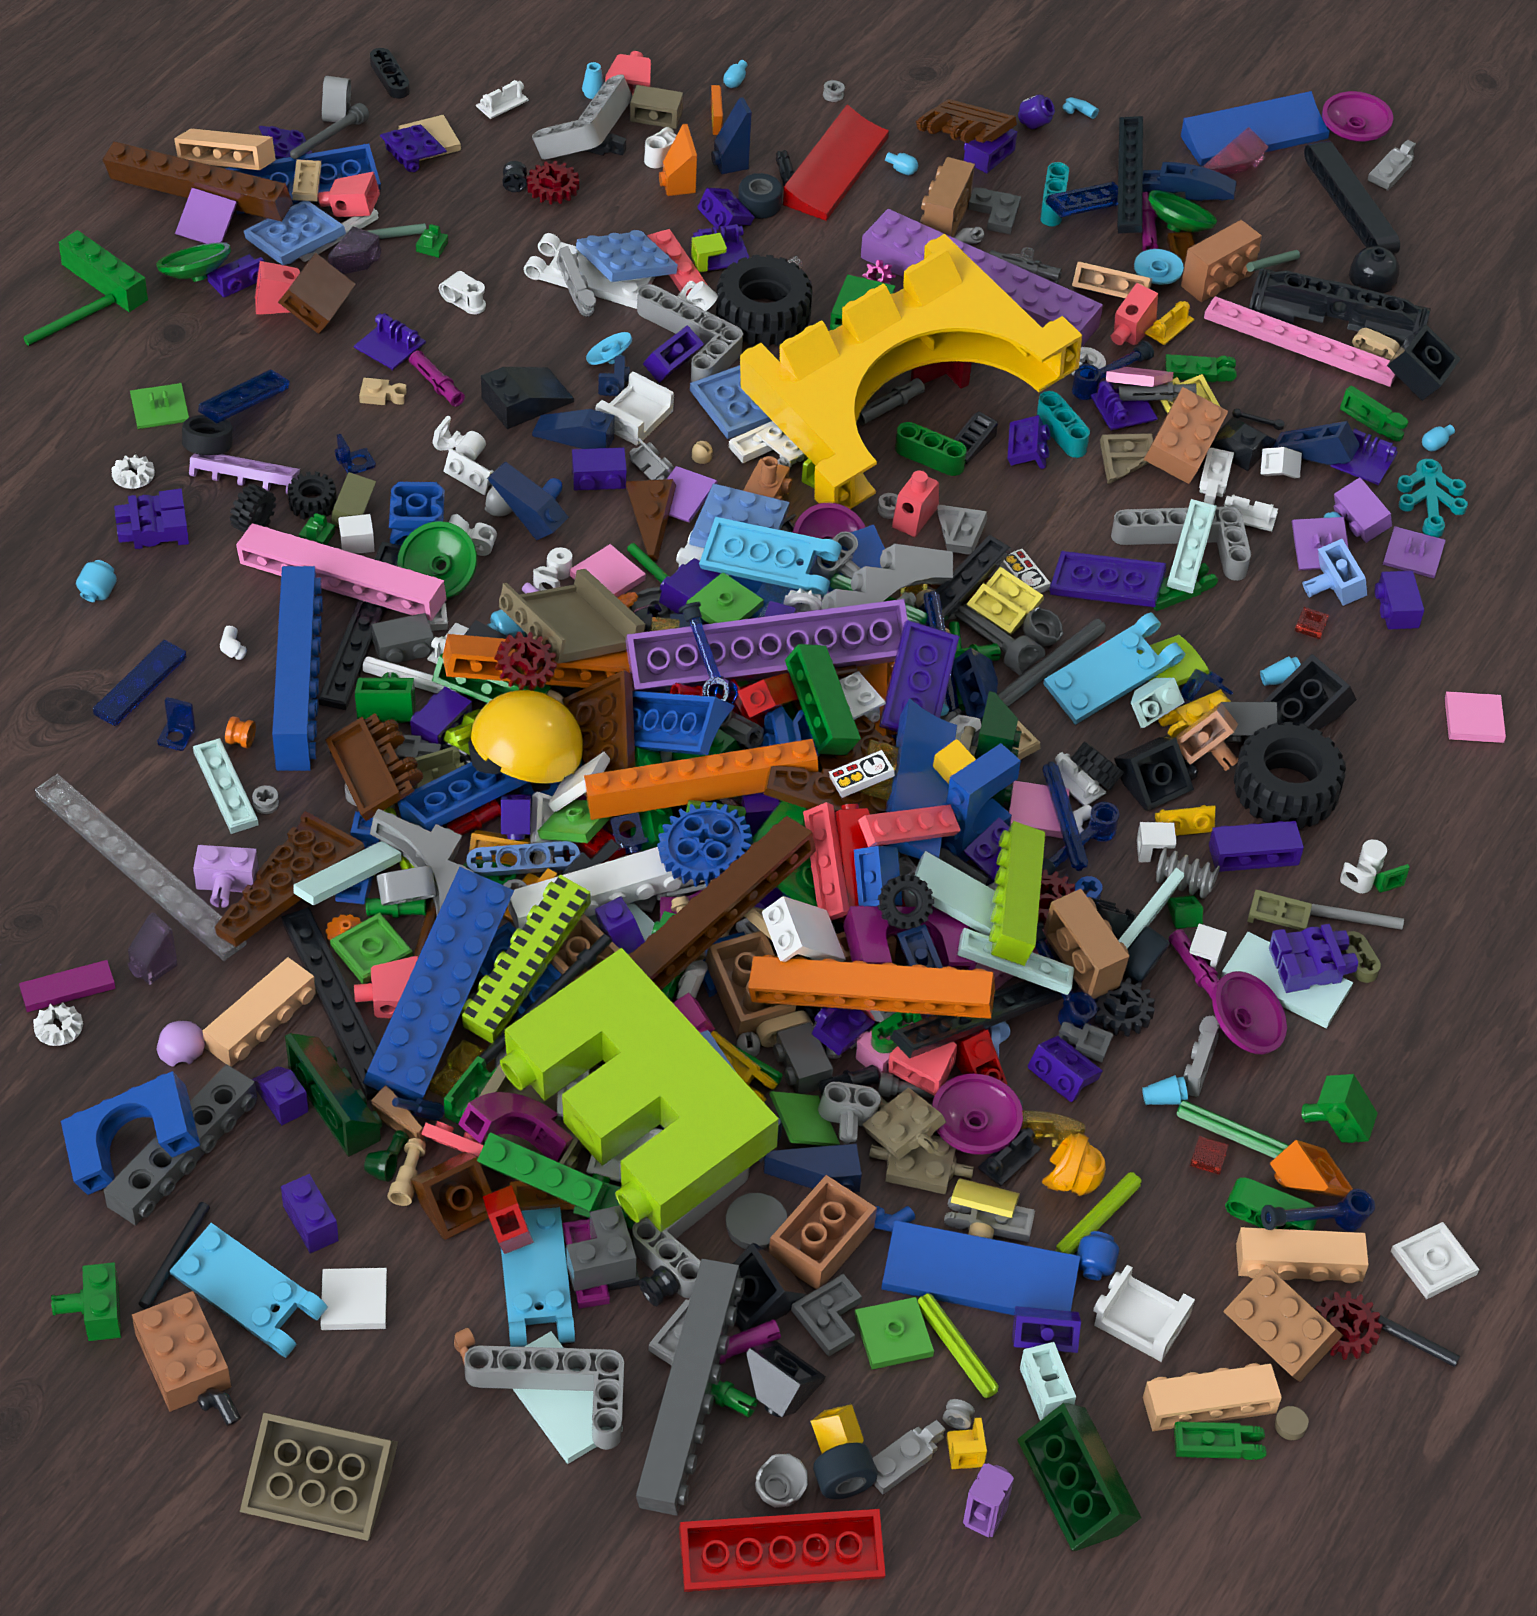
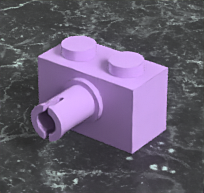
M198 845L193 867L196 889L213 890L210 903L215 907H219L220 899H222L221 907H227L230 892H242L247 885H252L257 879L256 873L259 871L256 849Z

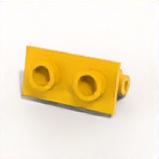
M1179 301L1161 319L1156 320L1144 334L1166 345L1194 321V318L1188 315L1189 303Z
M1201 805V807L1166 811L1161 809L1159 813H1155V822L1174 823L1176 836L1212 832V828L1215 827L1216 807L1215 805Z

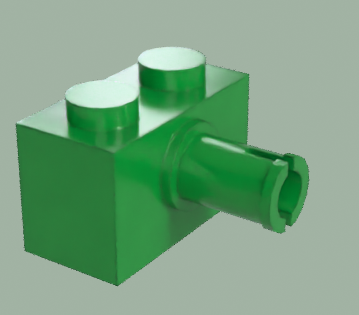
M389 672L385 673L382 678H358L355 689L357 719L363 717L365 720L376 713L380 721H387L388 719H395L397 723L410 721L416 711L414 678H399L394 672H391L390 678H388Z
M1354 1074L1326 1076L1318 1103H1305L1302 1106V1118L1305 1119V1123L1328 1121L1341 1143L1369 1141L1378 1114Z
M115 1262L82 1266L83 1289L80 1290V1293L51 1295L53 1316L82 1312L88 1341L121 1338L119 1281Z

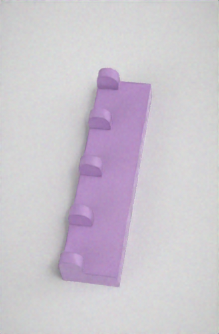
M195 453L190 457V476L196 477L198 469L212 471V480L219 481L220 473L238 476L237 484L240 486H244L246 478L263 481V488L268 491L270 490L271 483L285 485L287 495L289 483L291 484L293 478L298 480L297 475L300 473V469L224 454L209 456Z

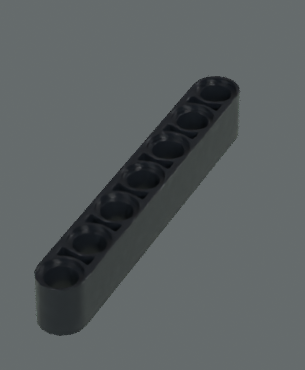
M1327 140L1306 145L1304 157L1308 166L1366 248L1379 246L1388 249L1393 254L1398 253L1400 250V240L1397 233L1334 144Z

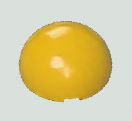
M517 690L499 695L481 709L472 725L471 740L478 754L485 761L489 758L502 767V773L523 781L533 783L563 781L565 776L575 773L582 758V734L575 717L561 702L541 692Z

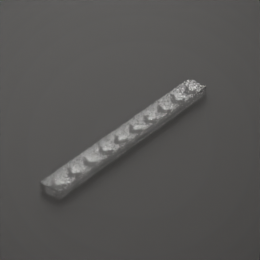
M56 774L35 788L36 796L223 961L247 945L246 941L235 947L218 937L215 926L222 916L59 774Z

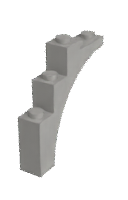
M893 544L882 551L880 558L882 568L865 566L854 572L851 580L853 591L841 589L831 591L824 595L821 608L830 609L883 602L894 592L904 587L919 584L940 585L953 578V552Z
M378 809L373 816L370 835L400 851L415 868L422 866L432 867L437 896L432 897L437 916L459 867L467 869L465 866L453 862L458 854L462 835L435 824L430 832L419 825H414L400 819L392 813Z

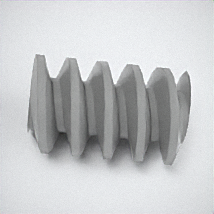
M1164 847L1156 869V881L1159 884L1162 883L1166 877L1168 878L1175 868H1178L1184 873V877L1178 885L1179 891H1183L1189 885V894L1194 895L1200 889V898L1205 899L1214 887L1220 866L1214 872L1210 871V862H1207L1203 868H1199L1198 858L1192 864H1189L1188 855L1185 854L1179 861L1178 851H1174L1168 857L1167 847Z

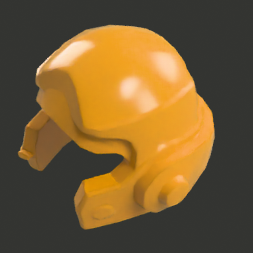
M1080 1133L1071 1134L1061 1142L1050 1158V1162L1055 1164L1056 1167L1053 1172L1042 1180V1183L1048 1189L1055 1191L1071 1190L1072 1193H1077V1196L1092 1193L1100 1186L1106 1170L1105 1159L1098 1149L1090 1145L1088 1142L1089 1137Z

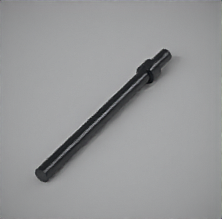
M603 934L589 949L584 948L576 956L577 960L514 1022L569 985L585 968L590 969L598 961L597 957L612 943L611 939ZM505 1031L479 1055V1057L485 1059L486 1066L506 1047Z

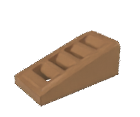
M385 1085L371 1100L373 1110L377 1112L383 1123L395 1131H404L409 1136V1139L418 1138L425 1142V1137L421 1134L423 1131L422 1126L407 1109L392 1105V1100L397 1096Z

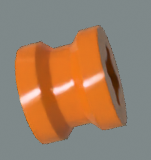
M232 716L226 727L225 742L231 745L239 743L244 748H250L255 738L256 722L252 720L244 722L239 717Z

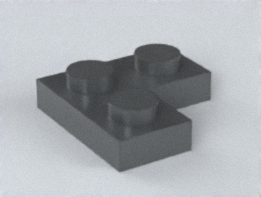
M974 187L968 210L990 214L987 230L1011 235L1021 203V196Z
M842 1274L793 1303L791 1311L829 1357L854 1342L855 1334L840 1315L859 1305L862 1301V1296L847 1277Z

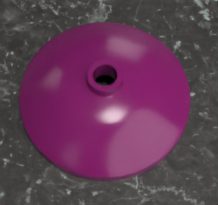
M1348 91L1335 94L1325 102L1322 110V118L1325 125L1339 137L1350 141L1367 142L1381 138L1390 131L1393 124V113L1390 107L1378 97L1364 92Z
M820 503L808 508L800 515L795 522L792 533L820 539H833L840 532H853L865 528V525L856 513L843 505Z
M1242 971L1230 972L1218 980L1213 990L1212 1002L1216 1020L1224 1034L1238 1047L1253 1054H1268L1280 1047L1286 1037L1287 1022L1283 1007L1270 987L1256 976Z
M965 1074L950 1079L939 1088L932 1103V1106L943 1115L946 1121L945 1124L936 1130L940 1137L952 1147L970 1154H990L1006 1148L1018 1136L1023 1122L1022 1105L1014 1091L1002 1081L983 1074Z

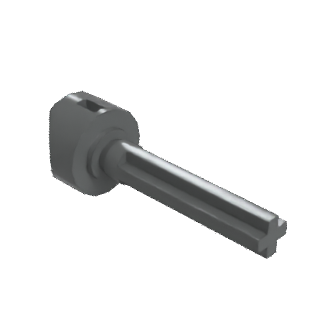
M966 604L958 607V612L955 616L991 643L998 644L1000 649L1006 653L1004 658L1005 665L1019 676H1022L1036 661L1045 656V649L1030 637L1021 636L1015 640Z

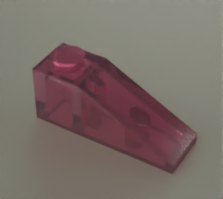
M1248 127L1203 167L1224 175L1245 172L1252 165L1256 168L1265 159L1263 154L1268 149V146Z

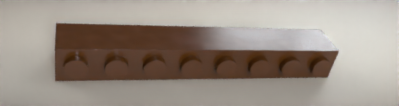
M115 141L103 157L108 174L113 180L188 198L191 189L195 188L236 201L235 210L281 222L293 204L285 183Z
M786 816L778 824L773 825L770 831L758 842L753 843L749 850L740 858L734 860L722 874L714 878L703 891L691 898L688 904L677 914L672 915L667 923L651 934L640 947L628 955L655 985L662 990L816 851L813 832Z

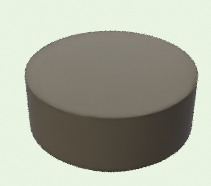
M1287 1406L1279 1410L1274 1425L1281 1437L1287 1440H1298L1305 1435L1309 1421L1303 1410L1298 1407Z

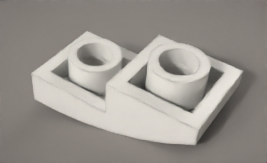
M703 960L695 961L685 969L678 984L679 993L677 999H680L688 992L696 998L708 969L706 962Z

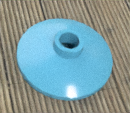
M1162 249L1143 251L1136 257L1134 263L1136 273L1140 276L1153 278V284L1173 283L1182 276L1184 269L1183 263L1177 255Z
M621 332L607 337L588 352L586 356L587 362L591 365L606 362L614 364L615 357L622 356V353L631 344L632 336L628 332Z

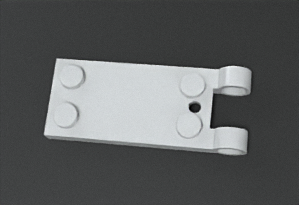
M551 233L544 234L538 243V249L543 255L554 256L550 265H546L545 261L540 257L532 256L524 266V273L529 278L543 280L568 288L557 265V257L560 248L569 246L571 253L575 254L578 259L580 274L584 275L587 279L588 290L593 291L596 297L637 309L638 288L645 284H652L655 277L611 282L576 249V246L560 242V239Z

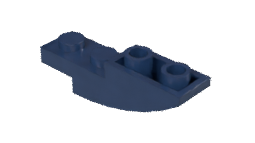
M1163 162L1161 170H1143V192L1150 193L1154 190L1171 193L1185 192L1187 200L1196 201L1214 199L1225 201L1235 197L1236 181L1205 167L1177 162Z

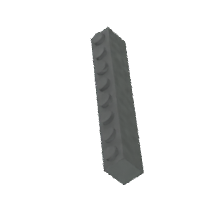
M701 1259L636 1493L638 1505L641 1509L678 1516L680 1505H686L689 1486L686 1483L689 1474L693 1475L696 1470L697 1455H694L697 1444H702L706 1427L703 1425L705 1414H710L714 1399V1396L711 1395L712 1386L719 1383L722 1368L718 1364L721 1355H726L729 1346V1336H726L728 1327L734 1326L737 1316V1307H734L737 1297H742L745 1278H741L739 1265Z

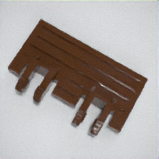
M947 99L916 120V127L920 131L925 132L928 130L931 134H937V132L942 130V132L950 134L953 140L961 139L964 143H969L975 139L978 142L984 143L986 141L993 142L1016 126L1017 122L1016 117L1013 115Z
M376 713L365 720L363 717L357 719L325 739L354 802L365 821L372 818L378 809L383 811L415 791L413 787L422 781L424 777L422 771L416 768L418 764L415 758L410 756L399 760L394 750L399 745L401 746L405 739L403 733L398 731L397 721L395 719H388L381 723Z

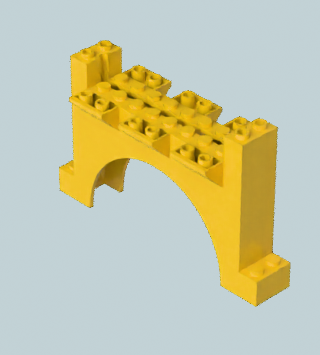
M943 234L936 239L930 240L924 246V260L909 266L904 271L903 289L890 294L887 286L883 283L875 289H870L865 295L855 301L848 302L842 308L841 326L828 331L825 323L821 320L814 325L806 327L801 333L786 339L780 344V362L762 343L746 349L740 355L741 389L815 465V500L819 504L836 503L852 509L876 494V490L863 473L877 465V461L863 444L856 423L867 401L885 383L919 366L938 362L963 361L985 364L1007 371L1031 385L1037 392H1041L1079 368L1082 334L1063 316L1048 322L1042 328L946 234Z

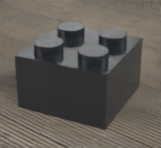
M1424 324L1405 340L1387 366L1423 401L1442 386L1461 358L1435 332Z

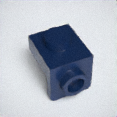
M625 356L615 357L614 374H599V395L618 396L624 390V382H629L630 367H625Z

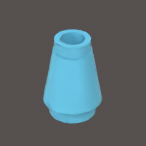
M596 62L587 64L582 85L584 95L589 99H593L604 84L601 65Z
M1288 656L1261 670L1260 677L1264 686L1282 684L1301 665L1298 658H1290Z
M1176 1075L1148 1085V1087H1142L1145 1105H1180L1181 1101L1188 1100L1184 1077L1176 1078Z

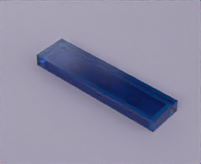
M1108 182L1051 194L1045 202L1060 218L1117 206L1118 186L1115 182Z
M270 369L200 403L198 412L219 423L288 389L290 381Z
M163 640L93 707L94 715L116 727L187 658L186 651Z

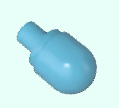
M740 60L738 64H733L728 68L723 77L727 87L737 88L742 83L746 75L745 69L748 66L746 61Z
M890 152L886 155L885 161L894 164L893 168L900 173L912 175L918 169V161L913 156L905 153L895 155Z
M1449 424L1444 428L1439 426L1431 429L1422 438L1423 447L1428 451L1440 449L1447 444L1449 436L1455 433L1454 427Z

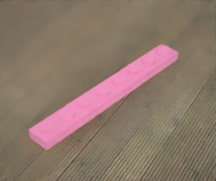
M1216 296L1205 311L1204 319L1391 387L1396 378V375L1387 366L1390 360Z

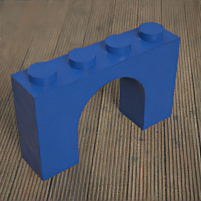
M1001 743L950 776L946 805L951 804L961 831L954 836L942 837L941 847L948 849L965 862L970 860V858L963 851L994 821L1000 817L1009 827L1011 824L1012 815L993 798L990 799L996 793L1016 781L1019 775L1021 760Z
M173 1071L159 1075L156 1079L133 1087L127 1092L111 1099L103 1100L100 1104L89 1109L76 1112L71 1117L61 1121L73 1181L87 1195L107 1187L115 1179L110 1159L111 1142L118 1130L131 1120L141 1117L153 1118L158 1143L172 1158L200 1146L186 1085Z

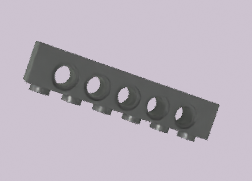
M226 1064L190 1101L200 1146L172 1158L159 1145L156 1136L104 1189L107 1207L135 1226L143 1217H148L153 1212L155 1205L174 1190L176 1183L184 1175L192 1172L197 1161L205 1153L207 1154L213 1150L217 1140L225 1132L228 1133L234 1128L241 1115L254 1107L257 1101L255 1082Z

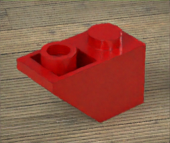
M988 1029L954 1041L957 1044L955 1063L963 1075L983 1074L994 1077L1007 1085Z
M512 1185L483 1196L487 1214L504 1254L534 1243Z

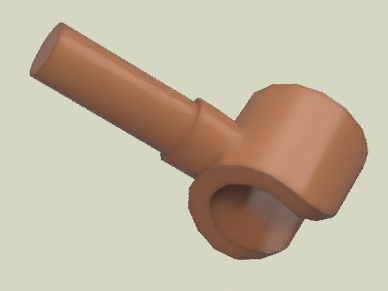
M469 1328L457 1332L454 1339V1347L460 1352L464 1362L465 1353L468 1351V1348L475 1345V1339Z

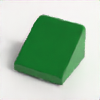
M1407 864L1378 873L1373 884L1379 893L1404 886L1410 867Z
M1194 895L1169 898L1167 905L1175 928L1181 929L1198 927L1199 924L1203 925V906Z

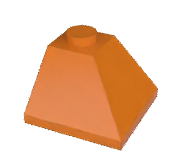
M688 124L681 126L663 161V172H659L660 186L665 187L667 196L696 193L697 154Z
M1295 1140L1270 1162V1165L1276 1172L1274 1174L1275 1179L1284 1188L1288 1187L1303 1192L1347 1199H1355L1358 1196L1325 1148Z

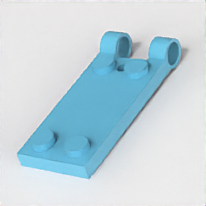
M715 517L699 565L704 570L718 573L723 572L732 576L798 590L802 588L807 592L811 590L813 594H821V597H824L827 594L830 581L819 575H809L814 557L818 555L824 560L835 562L839 558L842 546L830 539H820ZM799 561L804 562L801 566H798L797 563Z
M1150 612L1142 616L1135 625L1045 678L1043 684L1076 725L1166 669L1178 664L1185 657V652L1177 643L1168 645L1159 655L1154 652L1144 638L1155 633L1160 628L1161 623ZM1137 650H1142L1143 653L1138 654Z
M560 1207L522 1211L534 1243L504 1254L501 1249L510 1347H525L527 1345L525 1325L554 1322L557 1324L558 1341L561 1344L575 1342V1330ZM535 1307H543V1309L537 1310Z
M212 1223L209 1224L170 1270L173 1277L285 1358L297 1344L280 1328L297 1307L315 1320H318L328 1308L325 1302L317 1295L306 1291ZM275 1306H280L277 1312H272Z

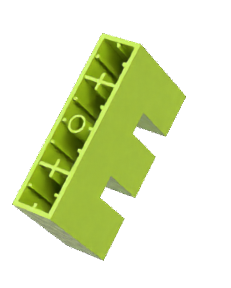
M622 948L504 1029L507 1055L500 1060L504 1074L520 1091L531 1085L544 1101L600 1061H605L604 1065L562 1094L564 1124L601 1166L661 1124L665 1128L621 1160V1188L615 1192V1195L624 1212L634 1222L638 1223L647 1217L660 1232L664 1231L777 1147L779 1118Z

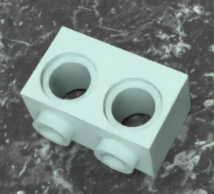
M1051 1342L1024 1349L1020 1371L1040 1421L1063 1402L1074 1405L1076 1395L1055 1343Z

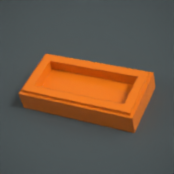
M711 85L713 135H718L723 127L720 85Z

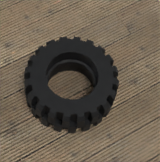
M752 255V258H741L738 260V263L733 262L720 275L717 283L716 316L739 327L743 331V341L747 342L748 345L755 346V344L762 343L765 347L773 344L780 346L786 339L801 333L809 325L813 293L811 281L802 269L799 270L797 264L794 262L789 263L787 259L782 257L778 259L774 258L773 255H766V257ZM754 299H770V300H774V301H776V302L761 303V302H756V301H753V300H754Z
M1284 722L1283 725H1278V723L1270 724L1267 726V729L1262 727L1256 730L1254 735H1250L1241 747L1234 774L1235 793L1240 798V803L1245 809L1249 808V813L1256 819L1258 817L1262 818L1263 823L1296 821L1298 829L1304 828V825L1310 827L1318 824L1319 820L1323 821L1330 816L1331 811L1335 810L1346 776V764L1342 759L1343 755L1338 747L1334 748L1335 743L1329 737H1323L1321 731L1317 729L1313 731L1308 729V725L1301 723L1300 726L1293 725V722ZM1276 768L1292 769L1302 773L1310 781L1304 783L1286 782L1274 776L1269 770Z

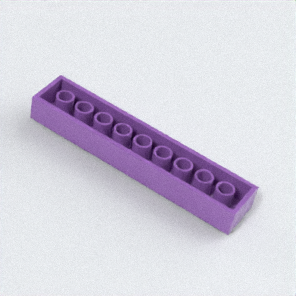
M887 209L864 233L862 237L861 258L875 265L877 260H883V267L887 264L892 265L890 271L904 277V271L909 266L924 260V246L930 240L936 239L944 233ZM948 236L1042 328L1048 322L1063 316L1082 334L1081 347L1099 328L1103 304Z
M900 599L627 634L626 648L629 669L632 674V690L657 693L670 691L675 683L690 687L697 685L703 687L724 684V682L734 678L736 682L770 678L789 672L785 659L798 644L827 646L834 668L856 665L857 667L895 662L904 622L907 620L905 600Z

